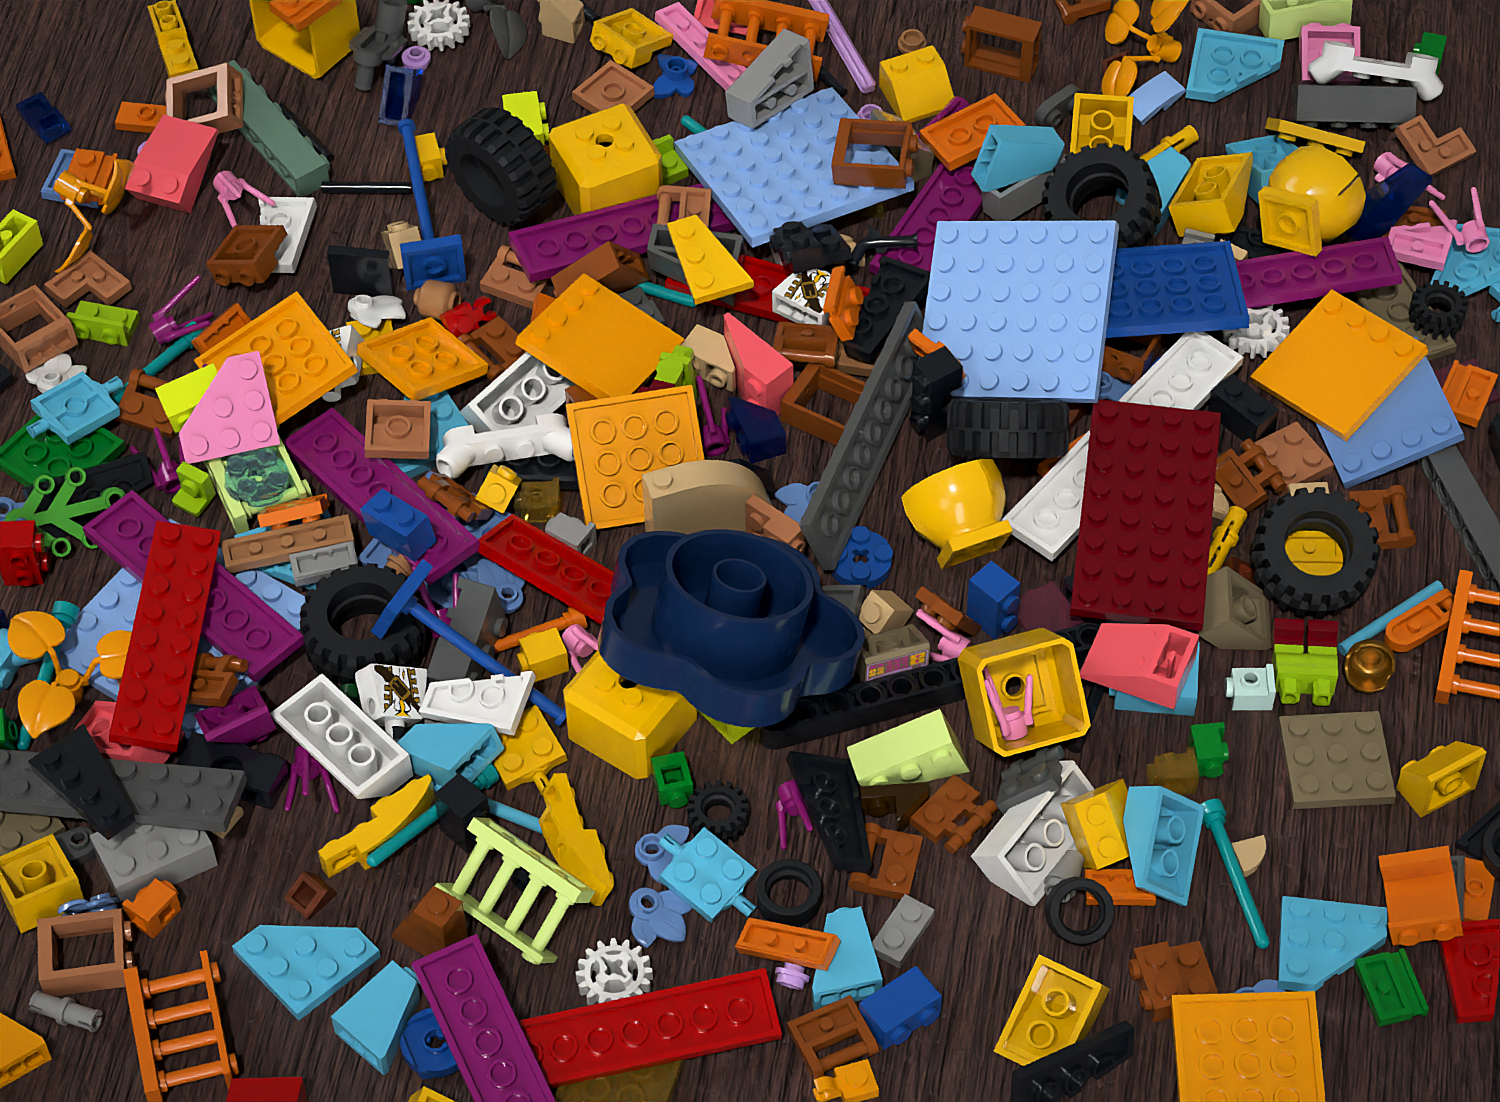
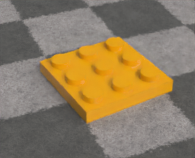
M432 317L357 344L356 354L410 400L424 399L486 375L488 372L489 364Z

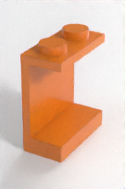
M1449 845L1378 856L1389 917L1388 928L1393 946H1412L1422 941H1447L1457 936H1464Z

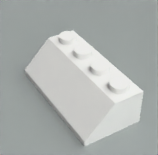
M526 352L459 413L470 425H473L477 433L536 425V416L553 413L566 401L565 389L577 384Z
M323 674L319 675L270 713L271 717L357 799L389 796L413 776L409 754Z
M1073 760L1059 761L1063 766L1060 789L1054 792L1047 791L1008 809L971 855L989 881L1030 906H1035L1045 894L1044 879L1067 850L1077 851L1060 803L1092 791L1094 788Z

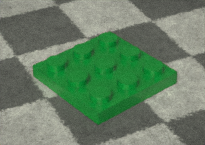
M36 414L0 447V470L24 486L33 484L34 480L40 475H48L54 478L64 475L72 467L84 469L114 460L126 449L124 440L102 426L69 445L51 430H46L32 438L26 427L41 419Z

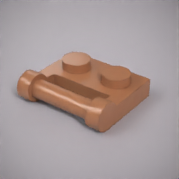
M663 185L657 189L656 198L659 202L656 224L667 225L670 219L671 203L673 201H680L678 220L697 215L708 228L711 189Z
M502 245L498 250L496 259L480 281V291L533 309L534 297L538 292L546 293L552 284L551 277L530 283L524 272L507 267L508 263L520 267L521 265L513 249Z

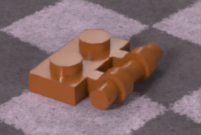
M1250 438L1241 444L1245 453L1239 457L1231 448L1217 458L1215 482L1221 487L1232 504L1244 509L1247 513L1269 499L1263 489L1264 487L1272 485L1276 492H1281L1287 486L1286 482L1282 479V472L1276 465H1271L1266 458L1267 454L1260 445H1256ZM1251 465H1256L1261 473L1254 477L1247 468Z
M432 473L429 479L423 476L417 483V487L425 492L427 498L433 502L437 500L448 508L447 512L455 518L460 517L467 523L470 521L474 522L475 520H488L494 511L493 508L476 500V496L446 474Z
M199 653L196 657L187 704L225 707L239 681L235 674L237 672H246L248 661L230 654L214 657L212 653Z
M954 774L910 817V825L935 844L945 835L949 840L944 846L947 851L954 854L960 847L964 848L972 841V835L980 827L984 828L992 821V815L998 810V807L990 799L983 806H976L975 804L980 800V793ZM963 816L969 819L963 826L956 825Z

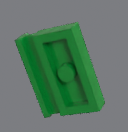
M1404 948L1391 954L1385 952L1355 960V971L1378 1027L1410 1020L1413 1016L1417 1015L1427 1016L1429 1007Z

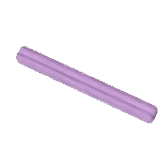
M809 0L814 11L830 14L826 32L863 94L874 92L876 82L829 1Z

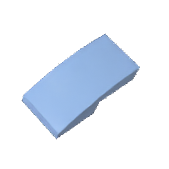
M1166 71L1160 73L1130 95L1134 97L1133 118L1143 126L1161 108L1166 111L1186 92V89Z

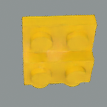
M630 8L594 21L590 42H592L596 50H601L613 56L617 64H622L632 69L650 62L652 52L670 46L674 35L635 9Z

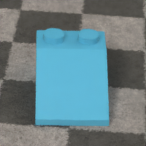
M1279 134L1225 144L1228 155L1252 152L1253 163L1248 194L1258 204V192L1264 186L1268 187L1269 177L1278 162L1298 149L1289 140L1278 138Z
M1161 786L1129 787L1123 823L1136 887L1180 906H1187L1205 806Z

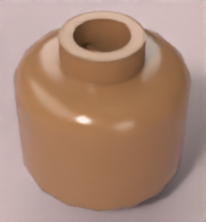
M432 279L425 281L421 288L416 289L414 294V305L418 306L420 315L423 318L432 317L434 320L441 321L439 315L461 304L462 300L461 293L457 292V288L453 283Z

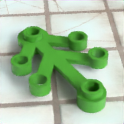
M72 467L66 471L65 481L47 511L35 513L44 494L51 493L55 483L52 477L40 475L34 480V488L23 507L9 511L4 521H16L18 518H23L25 521L35 520L38 532L44 535L45 546L50 549L53 555L64 557L71 550L70 542L66 538H54L38 526L51 523L79 539L84 547L89 549L97 548L96 544L89 545L87 543L83 526L69 518L106 510L111 506L109 498L112 494L118 495L120 499L126 494L120 488L110 487L103 490L100 497L66 505L76 487L82 485L86 480V474L83 469ZM72 471L80 473L81 478L79 482L74 483L71 481L70 474ZM43 478L49 482V488L46 491H42L38 485L39 481ZM58 541H62L66 545L63 553H58L55 550V544Z

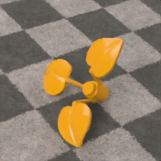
M1118 0L1115 3L1105 26L1106 40L1113 45L1120 44L1126 39L1130 30L1148 40L1146 48L1152 56H1124L1122 62L1113 61L1102 79L1103 95H1128L1137 76L1135 61H1154L1159 63L1160 60H1164L1168 63H1173L1179 58L1182 50L1181 43L1174 40L1173 36L1168 35L1165 31L1171 27L1189 0H1154L1150 11L1153 17L1151 25L1158 34L1151 36L1133 26L1140 13L1139 6L1134 0Z
M114 159V172L107 189L87 183L67 170L60 174L54 184L53 191L67 199L64 204L70 207L83 223L84 231L78 238L67 260L54 272L59 274L85 255L94 235L91 233L92 225L74 203L79 202L82 204L90 193L103 199L102 213L108 215L113 212L120 203L126 190V184L135 169L133 162L127 159Z
M39 611L23 612L11 618L7 637L12 652L18 657L28 660L41 658L48 652L57 676L51 685L43 680H33L26 684L19 693V715L25 729L33 739L45 731L62 724L72 715L75 705L79 704L83 699V686L89 684V678L98 664H100V672L103 676L111 679L122 678L132 632L116 630L104 635L96 646L99 657H95L91 661L84 676H81L80 673L73 669H61L53 647L64 642L65 631L57 618Z

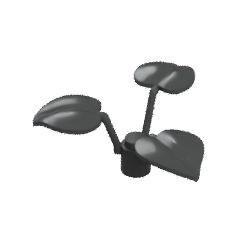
M465 0L468 8L473 12L482 10L488 12L491 10V27L505 60L510 59L522 48L526 42L527 31L523 20L517 12L513 10L507 11L505 5H494L497 0Z

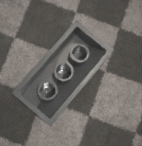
M1291 84L1293 120L1301 121L1300 125L1318 127V121L1330 122V127L1347 128L1348 122H1360L1359 128H1377V123L1381 122L1389 123V128L1396 129L1398 126L1416 118L1417 87Z

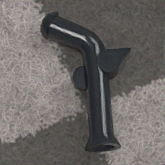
M868 224L869 237L860 240L852 251V259L846 260L845 263L848 268L857 269L865 252L869 249H875L881 255L886 253L887 248L912 247L918 250L917 232L905 236L881 237L880 232Z

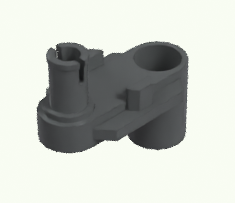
M379 0L375 24L372 27H364L349 42V48L353 51V60L357 64L354 87L357 89L371 90L375 67L384 60H388V64H394L397 61L398 53L407 45L408 40L402 36L407 10L406 0Z

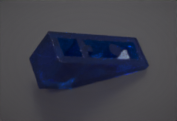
M1412 162L1408 163L1365 192L1366 200L1363 213L1357 223L1345 231V233L1357 241L1379 238L1386 234L1431 184L1433 177Z

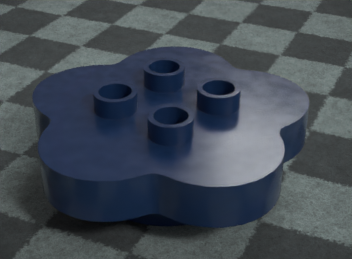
M727 529L704 530L689 535L672 531H650L629 538L619 550L611 583V596L606 603L598 636V649L601 657L611 669L632 682L651 688L678 692L696 709L723 723L740 727H765L786 719L794 711L800 697L827 694L846 686L855 674L865 633L860 620L848 607L821 590L819 574L813 563L799 550L786 543L743 531Z

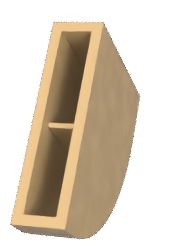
M721 460L692 461L642 474L645 532L672 531L688 535L698 531L713 529L746 532L745 502L753 494L773 506L760 478L750 469L733 462Z

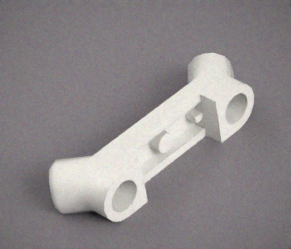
M1324 41L1322 55L1312 61L1308 67L1309 72L1319 85L1328 84L1344 71L1353 72L1352 76L1363 79H1370V75L1382 76V81L1398 83L1399 79L1408 80L1412 87H1417V94L1421 100L1425 101L1436 98L1442 93L1444 87L1436 74L1439 61L1437 57L1407 52L1405 63L1354 56L1355 48L1350 43L1338 41Z
M550 413L537 415L536 425L476 434L474 433L473 425L450 429L443 436L444 448L436 455L435 460L440 474H446L450 478L456 479L469 466L554 454L566 461L572 462L574 461L567 419L561 414Z

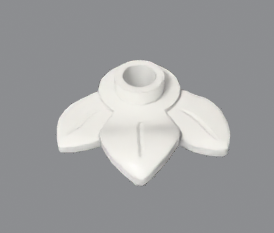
M357 295L348 301L347 308L350 316L358 320L359 323L372 328H378L381 324V319L406 318V313L401 306L403 301L394 296L370 297L368 295Z
M61 353L45 362L44 365H40L27 372L26 379L29 383L37 385L38 390L43 394L82 371L86 374L87 366H72L71 357L66 353Z

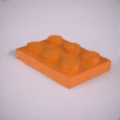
M994 93L919 130L920 139L924 144H927L949 171H952L978 157L990 124L1026 125Z

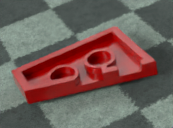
M1500 919L1462 921L1464 936H1457L1447 941L1438 940L1456 1023L1492 1021L1499 981Z

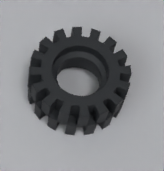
M1433 280L1432 285L1427 281L1423 283V287L1419 285L1412 295L1408 315H1410V323H1415L1414 328L1417 331L1423 328L1422 334L1427 336L1428 332L1433 333L1432 338H1438L1439 333L1442 334L1443 338H1447L1449 332L1455 335L1458 329L1461 330L1468 309V298L1465 299L1466 294L1464 291L1458 293L1459 287L1457 285L1451 288L1448 281H1444V285H1439V280ZM1428 306H1442L1446 308L1449 312H1434L1431 309H1429Z
M715 780V786H711L710 781L704 782V790L699 786L694 789L695 795L691 794L689 804L687 803L689 828L691 827V833L694 837L705 827L727 845L728 838L734 843L738 840V834L741 836L745 834V827H748L749 803L746 794H742V789L738 785L733 790L732 782L727 781L725 786H721V780ZM720 805L729 808L732 813L730 817L724 820H712L705 815V812L712 806Z

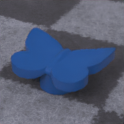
M658 54L657 62L663 72L662 76L653 85L655 93L653 98H667L675 92L682 97L691 96L694 91V81L689 77L697 71V62L680 56Z

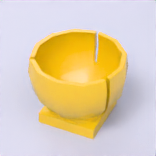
M1300 146L1278 162L1269 177L1268 187L1264 186L1258 192L1263 242L1316 257L1322 251V242H1331L1357 223L1363 213L1366 193L1360 177H1357L1339 195L1357 176V171L1343 156L1322 146Z
M992 459L969 461L933 474L912 486L901 497L905 513L918 535L940 548L937 561L941 570L1000 550L1013 532L1008 519L1001 522L1007 499L1001 473Z

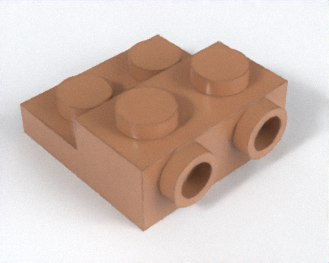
M367 399L365 458L429 459L431 401Z
M753 494L745 502L746 532L781 541L804 554V534L799 527V523Z

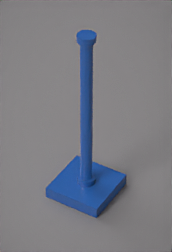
M412 119L401 120L398 123V131L403 136L423 240L400 244L407 291L421 288L428 279L449 283L467 281L461 235L434 237L414 135L416 125Z
M424 559L421 560L388 603L370 631L382 639L402 612L405 615L410 613L493 675L503 674L505 677L518 676L417 602L419 599L415 597V594L433 569V566ZM532 687L528 700L554 718L555 721L553 723L560 726L566 718L565 707L564 709Z

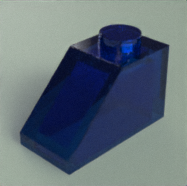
M396 64L386 65L378 123L398 126L401 120L411 119L420 96L423 69Z

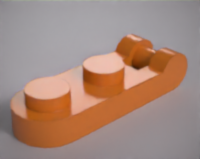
M1447 588L1443 589L1392 619L1387 624L1384 633L1386 645L1393 651L1407 652L1449 627L1454 595Z

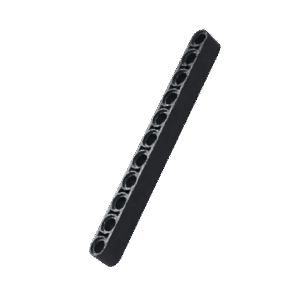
M1084 623L1053 632L1073 643L1079 669L1082 668L1092 646L1088 645V643L1093 644L1100 626L1095 623ZM958 657L843 687L831 693L799 699L794 711L786 719L773 725L759 727L760 742L767 749L778 750L965 700L966 696ZM1018 677L1010 678L1006 682L1005 689L1021 685L1020 679Z

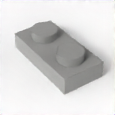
M904 894L872 942L876 957L900 969L934 918L935 909Z

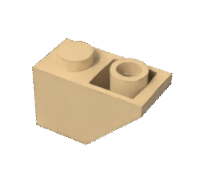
M537 0V2H540L539 22L542 24V35L574 44L585 26L584 4L580 0Z
M404 220L388 224V230L381 232L382 239L387 251L390 252L391 262L395 269L403 268L400 244L421 240L418 226L410 225L408 221L404 222Z
M697 324L681 346L693 349L694 358L692 365L697 371V376L700 375L702 379L716 387H722L733 392L736 388L735 366L724 335Z
M871 590L862 604L859 620L863 626L865 636L904 626L914 610L892 591Z

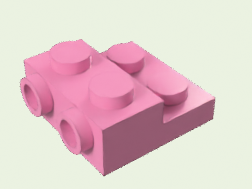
M1309 23L1306 26H1301L1299 32L1301 84H1318L1309 72L1308 67L1312 61L1322 55L1323 44L1326 40L1350 43L1355 48L1354 56L1360 57V27H1355L1348 23H1341L1335 26ZM1344 71L1326 85H1359L1361 78L1352 76L1353 72Z

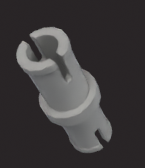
M39 990L34 992L29 1002L31 1006L29 1011L32 1013L56 1019L57 1024L63 1026L72 1024L87 1029L90 1032L98 1030L103 1018L100 1017L103 1014L101 1010L77 1004L75 999L70 997L61 999Z

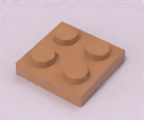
M610 60L572 91V100L592 113L621 103L631 106L635 112L651 99L655 93L652 85L613 60Z
M1297 421L1254 442L1264 449L1267 454L1266 458L1271 465H1276L1282 472V479L1286 482L1287 486L1283 491L1276 492L1280 497L1287 493L1289 484L1312 483L1333 472L1334 463ZM1253 465L1258 470V472L1261 473L1256 465Z

